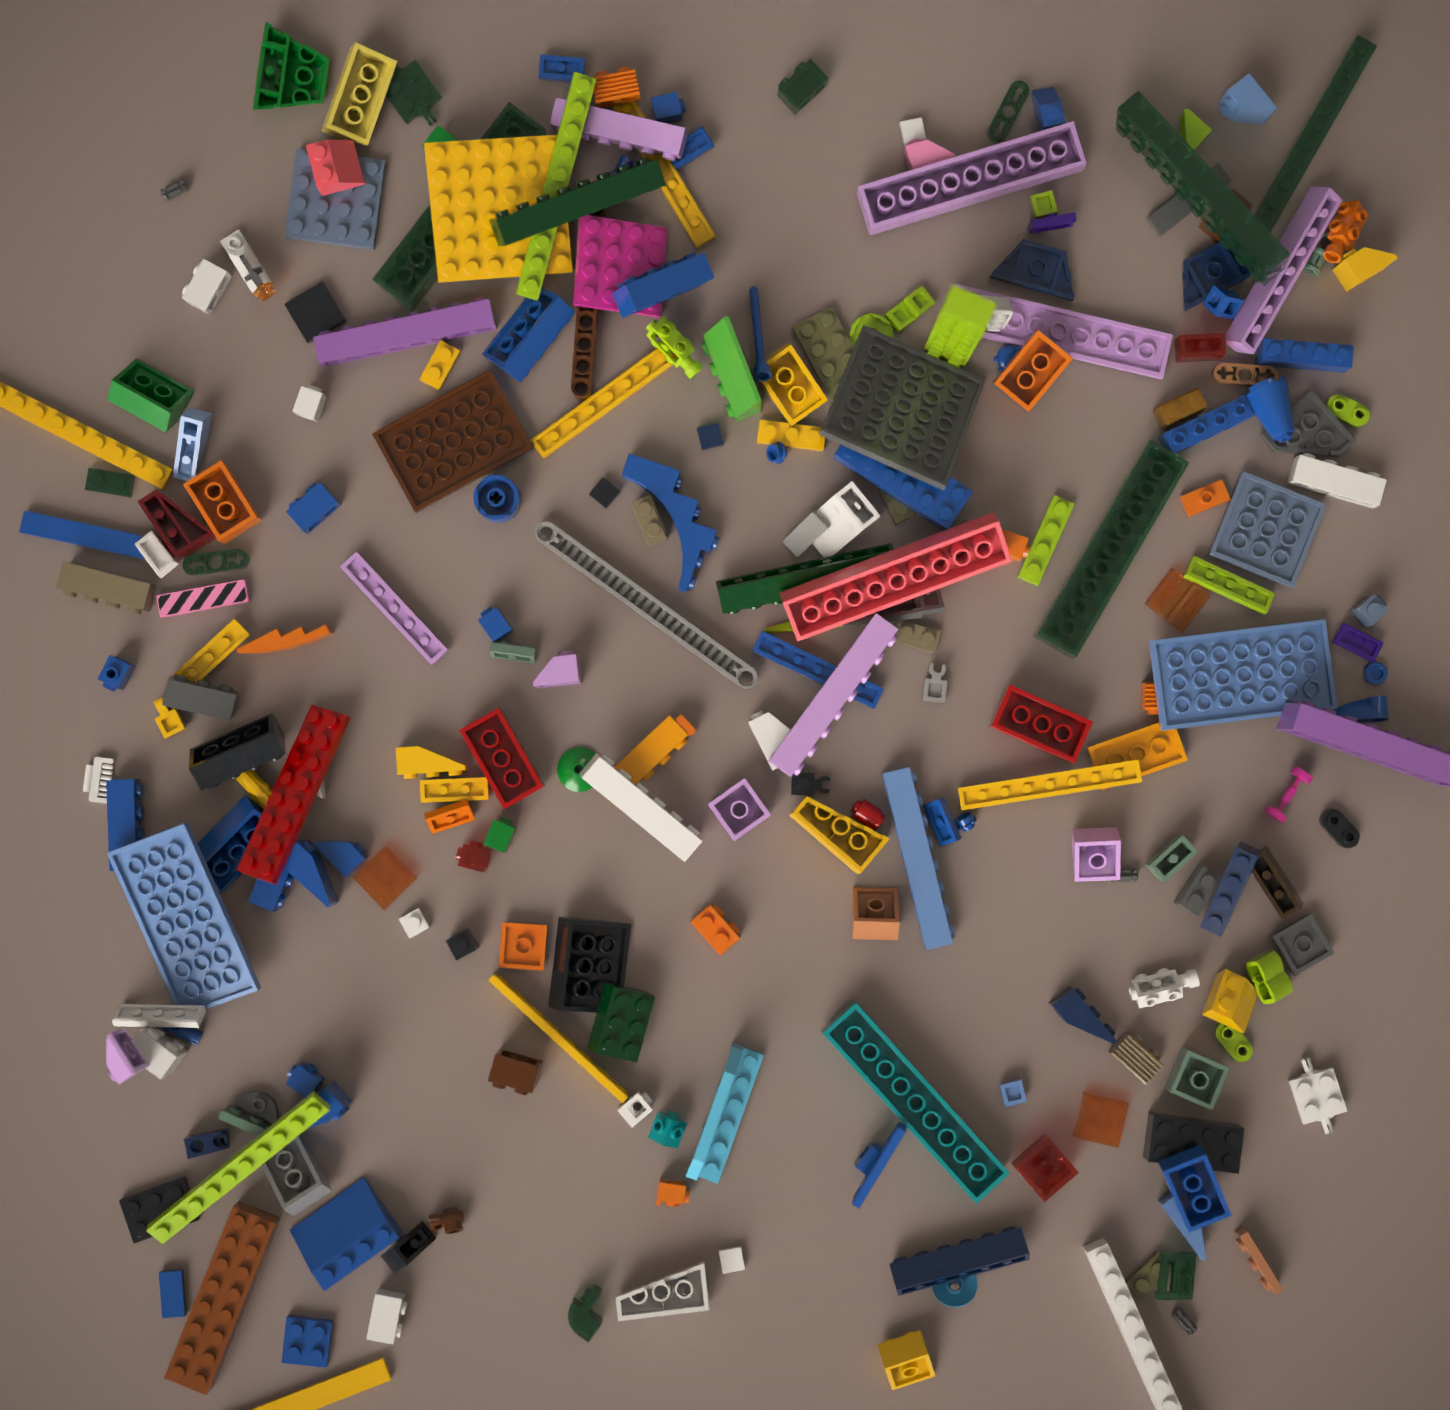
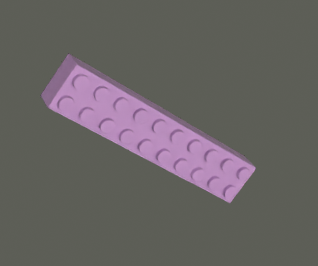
M1074 121L860 185L856 194L870 236L1082 172L1087 163Z

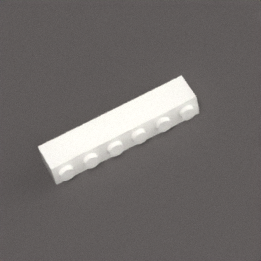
M596 753L579 773L581 778L685 862L701 844L702 840L698 836L700 832L691 824L686 827L681 822L683 818L675 811L669 813L664 808L666 804L658 797L652 799L647 794L649 790L641 783L635 785L630 780L632 776L621 768L618 771L613 766L615 762L606 754L601 757Z

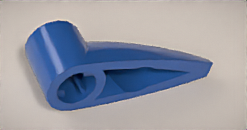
M1386 696L1368 697L1345 704L1334 710L1337 712L1336 715L1355 717L1359 723L1389 720Z

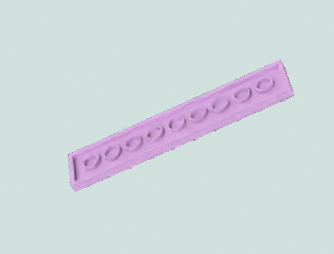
M954 284L976 295L1009 297L1013 309V315L1009 322L999 332H992L986 329L982 338L1022 346L1033 331L1038 329L1075 360L1163 379L1173 334Z

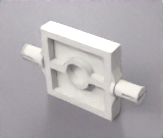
M1310 1057L1303 1058L1301 1062L1305 1072L1299 1077L1288 1080L1301 1122L1304 1125L1314 1121H1321L1324 1133L1329 1134V1131L1332 1133L1334 1130L1330 1118L1348 1112L1333 1067L1322 1070L1313 1069Z

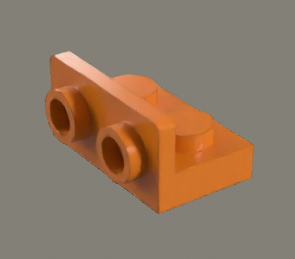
M709 904L690 923L721 956L740 939L738 933L741 931L732 921L729 924L723 918L726 914L718 905L713 907Z

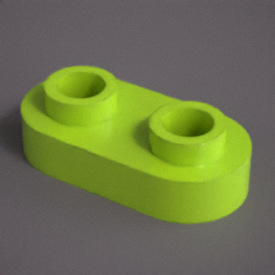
M1333 395L1325 403L1339 421L1352 427H1361L1370 418L1369 409L1365 405L1343 395ZM1336 402L1341 403V409L1336 408ZM1356 411L1361 412V419L1356 417Z
M1221 1023L1215 1026V1038L1234 1060L1245 1062L1251 1058L1253 1054L1252 1045L1242 1033ZM1226 1029H1229L1231 1032L1230 1036L1228 1037L1224 1036V1031ZM1240 1047L1245 1048V1052L1242 1055L1238 1053Z

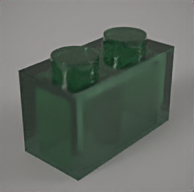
M811 59L806 63L801 62L795 68V73L790 78L785 77L778 84V98L795 115L828 85L829 78Z

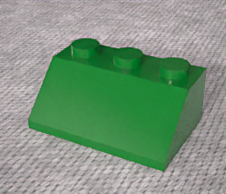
M135 359L111 380L108 401L167 432L179 421L194 394V390L144 362Z

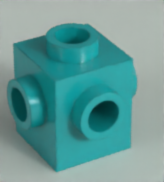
M668 1110L667 1113L657 1111L648 1138L662 1146L678 1148L687 1122L681 1120L680 1114Z

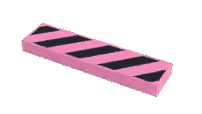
M245 579L156 595L160 618L250 602L247 581Z

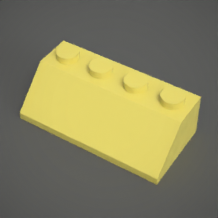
M355 42L348 52L321 131L341 140H353L354 143L368 146L397 61Z

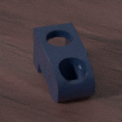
M227 1129L192 1134L184 1138L188 1159L230 1147Z

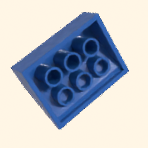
M365 1177L290 1229L309 1270L324 1291L396 1241L403 1233Z

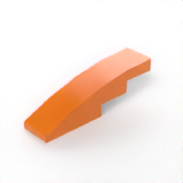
M326 624L309 633L304 627H299L285 635L282 630L275 629L237 648V651L240 654H267L291 650L314 643L332 635L333 632L330 626Z

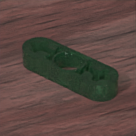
M1015 81L1011 84L989 126L988 137L991 141L1000 143L1007 138L1029 95V86L1024 81ZM1018 88L1023 89L1017 101H1012L1016 93L1015 90H1018ZM1010 106L1014 109L1015 114L1012 117H1006L1003 115L1002 109ZM1002 121L1005 123L1001 131L1003 134L1000 133L996 136L994 129H997Z
M236 548L189 555L183 560L182 567L187 574L200 576L244 569L248 566L250 559L247 552ZM237 553H239L240 556L244 557V559L240 561V565L232 561L228 562L229 567H227V559L225 557L226 554H228L227 558L229 559L236 558ZM214 556H219L222 560L221 566L217 569L212 568L210 565V560ZM203 558H205V566L207 570H205L204 566H197L195 568V571L189 568V565L192 564V560H194L197 563H204Z

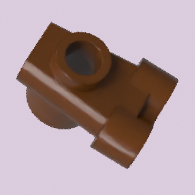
M457 1207L447 1208L443 1214L428 1215L431 1231L443 1227L445 1234L463 1231V1210L458 1211Z

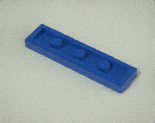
M901 1122L896 1124L853 1196L852 1205L855 1207H861L906 1133L905 1124Z

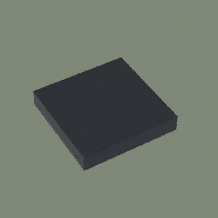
M323 281L284 304L308 344L314 341L313 337L319 336L320 332L331 331L346 322Z

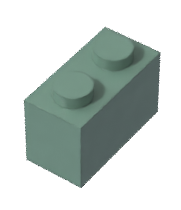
M1177 834L1144 865L1158 881L1166 882L1198 851L1183 835Z

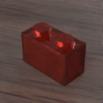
M1225 333L1179 335L1174 340L1176 363L1218 361L1226 356Z

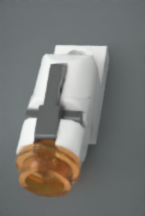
M238 229L220 241L254 296L259 298L260 301L273 296L276 292L274 284L241 231Z

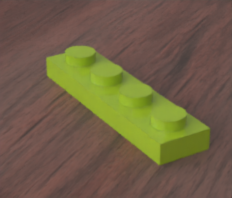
M1053 495L1030 546L1028 555L1018 573V578L1036 586L1039 585L1075 505L1074 503Z
M1194 555L1191 557L1183 576L1185 579L1263 615L1268 613L1275 595L1272 591Z

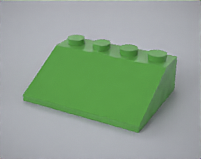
M726 316L703 335L704 342L701 343L705 356L709 355L712 363L709 364L713 377L717 375L720 384H717L721 397L725 396L728 404L725 405L728 416L729 418L734 417L735 422L759 414L762 401L729 316Z

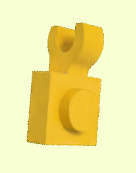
M161 697L153 701L160 714L159 717L155 718V721L164 738L167 739L187 729L176 708L170 711L169 707L162 705L164 698Z

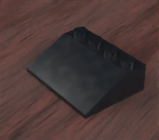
M559 916L548 1007L558 1011L597 1013L605 982L624 986L631 924Z

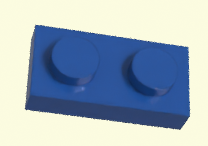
M540 54L538 77L541 80L571 82L574 72L584 75L585 58Z
M944 797L923 805L940 847L962 838Z

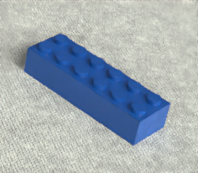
M840 445L833 459L942 531L950 528L973 491L950 477L945 490H941L843 445Z

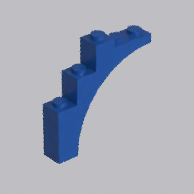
M628 454L622 478L641 486L652 494L663 505L675 524L683 553L682 574L678 591L687 593L688 589L693 590L697 577L693 576L696 567H701L704 558L703 555H700L701 551L710 554L711 549L716 550L720 537L716 536L717 530L693 523V519L698 520L701 507H698V500L674 492L675 490L679 491L683 478L680 477V470Z

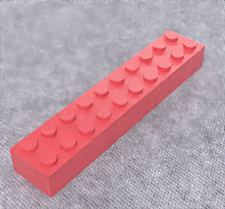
M992 512L782 591L780 596L796 639L801 641L1012 562L1000 523Z

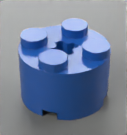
M487 476L474 490L473 500L475 507L485 519L491 522H507L514 518L520 509V492L515 484L505 476ZM497 494H499L501 498H503L502 500H499L498 504H496L492 500L496 498Z

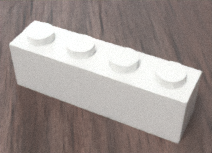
M1302 453V455L1294 458L1287 484L1369 508L1380 506L1387 481L1380 478V474L1358 472L1359 469L1354 466L1341 467L1333 460L1324 459V461L1315 459L1316 456L1308 453Z

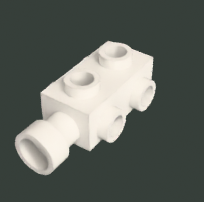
M1162 968L1153 975H1137L1134 980H1131L1132 987H1129V994L1132 1001L1136 1000L1139 1008L1151 1007L1155 1004L1183 998V988L1198 987L1200 985L1199 978L1195 969L1186 970L1184 974L1177 975L1175 969Z

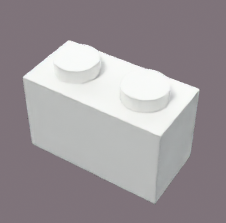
M203 259L201 263L195 266L191 282L184 286L182 299L211 315L232 276L226 270Z
M383 1289L377 1290L374 1297L367 1340L394 1344L397 1338H401L403 1324H400L401 1315L405 1316L408 1304L407 1301H404V1293Z

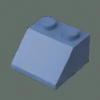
M1250 73L1229 88L1218 103L1222 115L1228 117L1231 121L1259 125L1266 123L1277 109Z

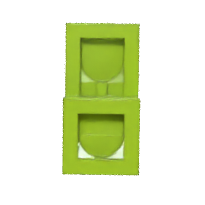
M920 286L905 297L901 303L888 311L885 317L897 333H899L935 305L936 302L926 289Z

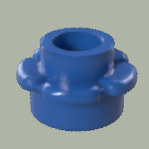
M776 442L769 445L766 451L767 458L771 462L781 464L787 455V450L783 443Z
M965 812L959 815L955 822L958 830L962 829L963 832H966L975 827L974 823L977 819L971 812Z

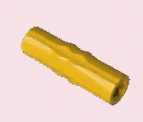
M254 770L241 773L236 780L251 795L252 799L258 802L260 807L264 809L272 793L270 785L264 782Z

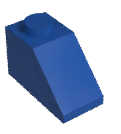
M1054 87L1031 91L1039 131L1066 123L1062 102Z
M317 841L314 844L344 877L350 876L368 858L365 854L367 852L366 849L359 842Z

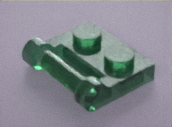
M1159 1251L1160 1268L1158 1290H1155L1156 1299H1193L1196 1253ZM1169 1261H1172L1170 1291H1167Z

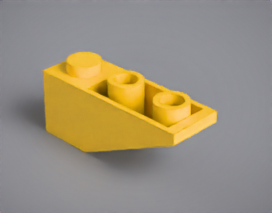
M421 746L396 748L397 775H404V779L417 778V774L426 773V778L440 777V772H449V776L462 775V771L468 770L467 765Z

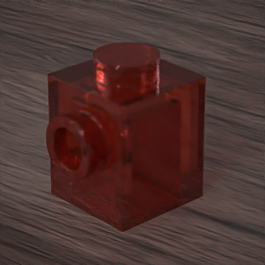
M470 840L469 844L465 843L463 847L458 848L456 860L459 861L458 866L483 873L487 872L492 850L483 848V843Z

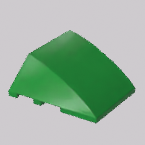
M265 22L254 90L253 110L324 103L330 58L306 44H301L291 38L289 34L282 33L272 27L270 23Z

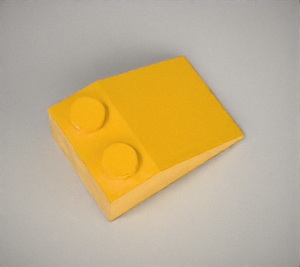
M785 343L765 358V362L771 367L772 376L769 380L759 383L791 426L828 401L791 344Z

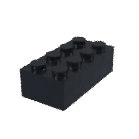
M271 713L191 748L189 771L201 791L207 788L213 789L225 780L236 779L241 773L248 770H256L266 762L279 760L285 754V734L274 714Z
M1148 1112L1143 1158L1148 1162L1158 1163L1160 1160L1201 1144L1213 1171L1239 1174L1245 1128L1235 1123Z

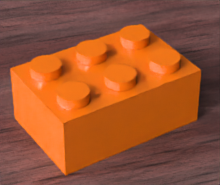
M1035 329L992 382L1029 412L1073 358L1042 332Z
M222 460L183 483L217 540L223 544L228 543L263 521L228 464Z

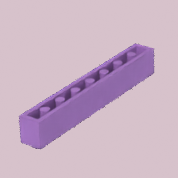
M479 297L473 299L471 303L463 304V302H456L444 309L433 307L428 309V312L421 314L415 311L407 313V317H387L384 319V322L368 321L363 323L361 327L345 326L338 332L322 331L319 333V336L313 337L318 362L322 367L438 343L440 340L447 341L497 330L490 299Z

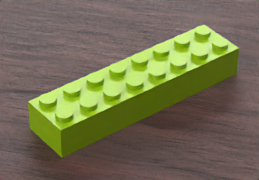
M952 285L923 351L938 359H945L948 361L947 363L958 368L960 366L965 367L986 331L997 303Z

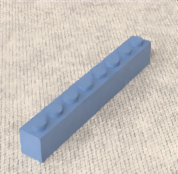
M910 767L882 773L924 948L929 950L953 944L952 938H955L953 925H948L946 916H949L950 912L947 902L943 903L941 894H944V887L942 881L937 880L936 872L939 871L936 858L932 859L930 850L934 848L931 836L927 837L925 832L928 823L926 815H921L919 806H922L923 803L920 792L916 793L914 784H917L915 771H910Z

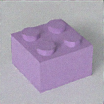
M745 778L708 803V806L733 841L771 816Z

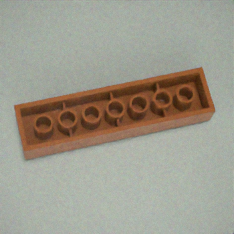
M240 1201L232 1207L164 1379L207 1395L213 1388L281 1219L280 1217Z

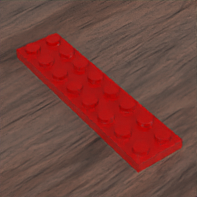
M315 705L310 706L238 865L237 871L277 885L349 724L350 717Z

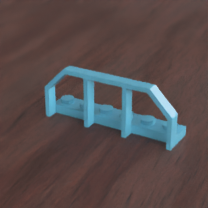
M735 1043L731 1044V1051L719 1086H716L715 1098L706 1124L702 1125L701 1138L690 1167H687L686 1177L694 1180L700 1177L717 1184L719 1183L764 1054Z

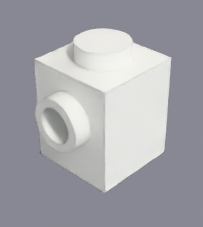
M309 385L306 388L301 386L292 412L297 416L318 422L327 397L321 393L322 389Z

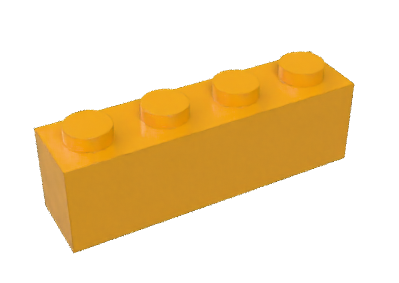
M669 715L624 757L615 768L618 771L622 768L632 776L630 780L635 785L642 779L646 782L655 773L652 770L658 764L663 766L671 758L669 753L676 748L679 751L688 742L685 739L688 734Z

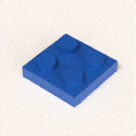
M288 1315L286 1317L281 1363L327 1368L333 1320Z

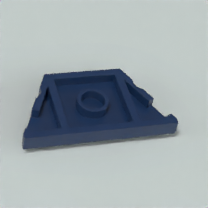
M1022 239L990 275L991 279L1065 300L1073 301L1075 297L1071 286V274L1067 265L1066 251Z
M1224 240L1182 262L1184 311L1204 302L1213 285H1217L1222 289H1229L1263 270L1262 267L1246 259L1243 253L1234 250Z

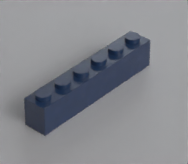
M1008 1227L1002 1233L995 1235L994 1233H986L980 1239L973 1241L972 1239H965L960 1241L958 1245L951 1247L950 1245H943L938 1247L937 1251L929 1253L928 1251H921L916 1253L915 1257L908 1259L906 1257H899L889 1265L897 1294L901 1296L1030 1260V1253L1022 1228Z

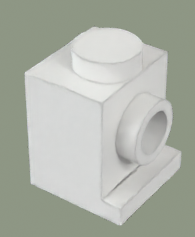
M638 1090L626 1102L621 1104L617 1111L633 1128L653 1111L651 1104L654 1101L647 1092L642 1094ZM639 1102L641 1103L642 1108L640 1110L634 1109L633 1104Z

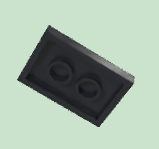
M186 1176L119 1200L133 1243L153 1237L146 1231L147 1225L190 1191ZM199 1215L190 1223L198 1221L200 1219Z

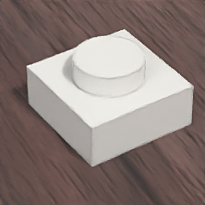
M420 907L399 918L409 939L430 928Z

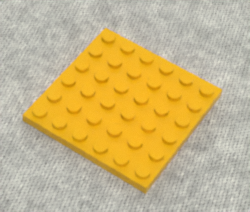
M557 135L424 143L438 283L520 277L530 237L506 246H498L489 219L495 218V213L508 209L511 212L516 210L515 205L528 201L530 205L537 202L536 198L542 194ZM568 223L557 227L545 275L573 272Z

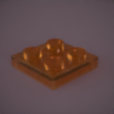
M385 846L353 879L385 910L417 877Z
M1083 1092L1073 1136L1119 1148L1129 1103Z

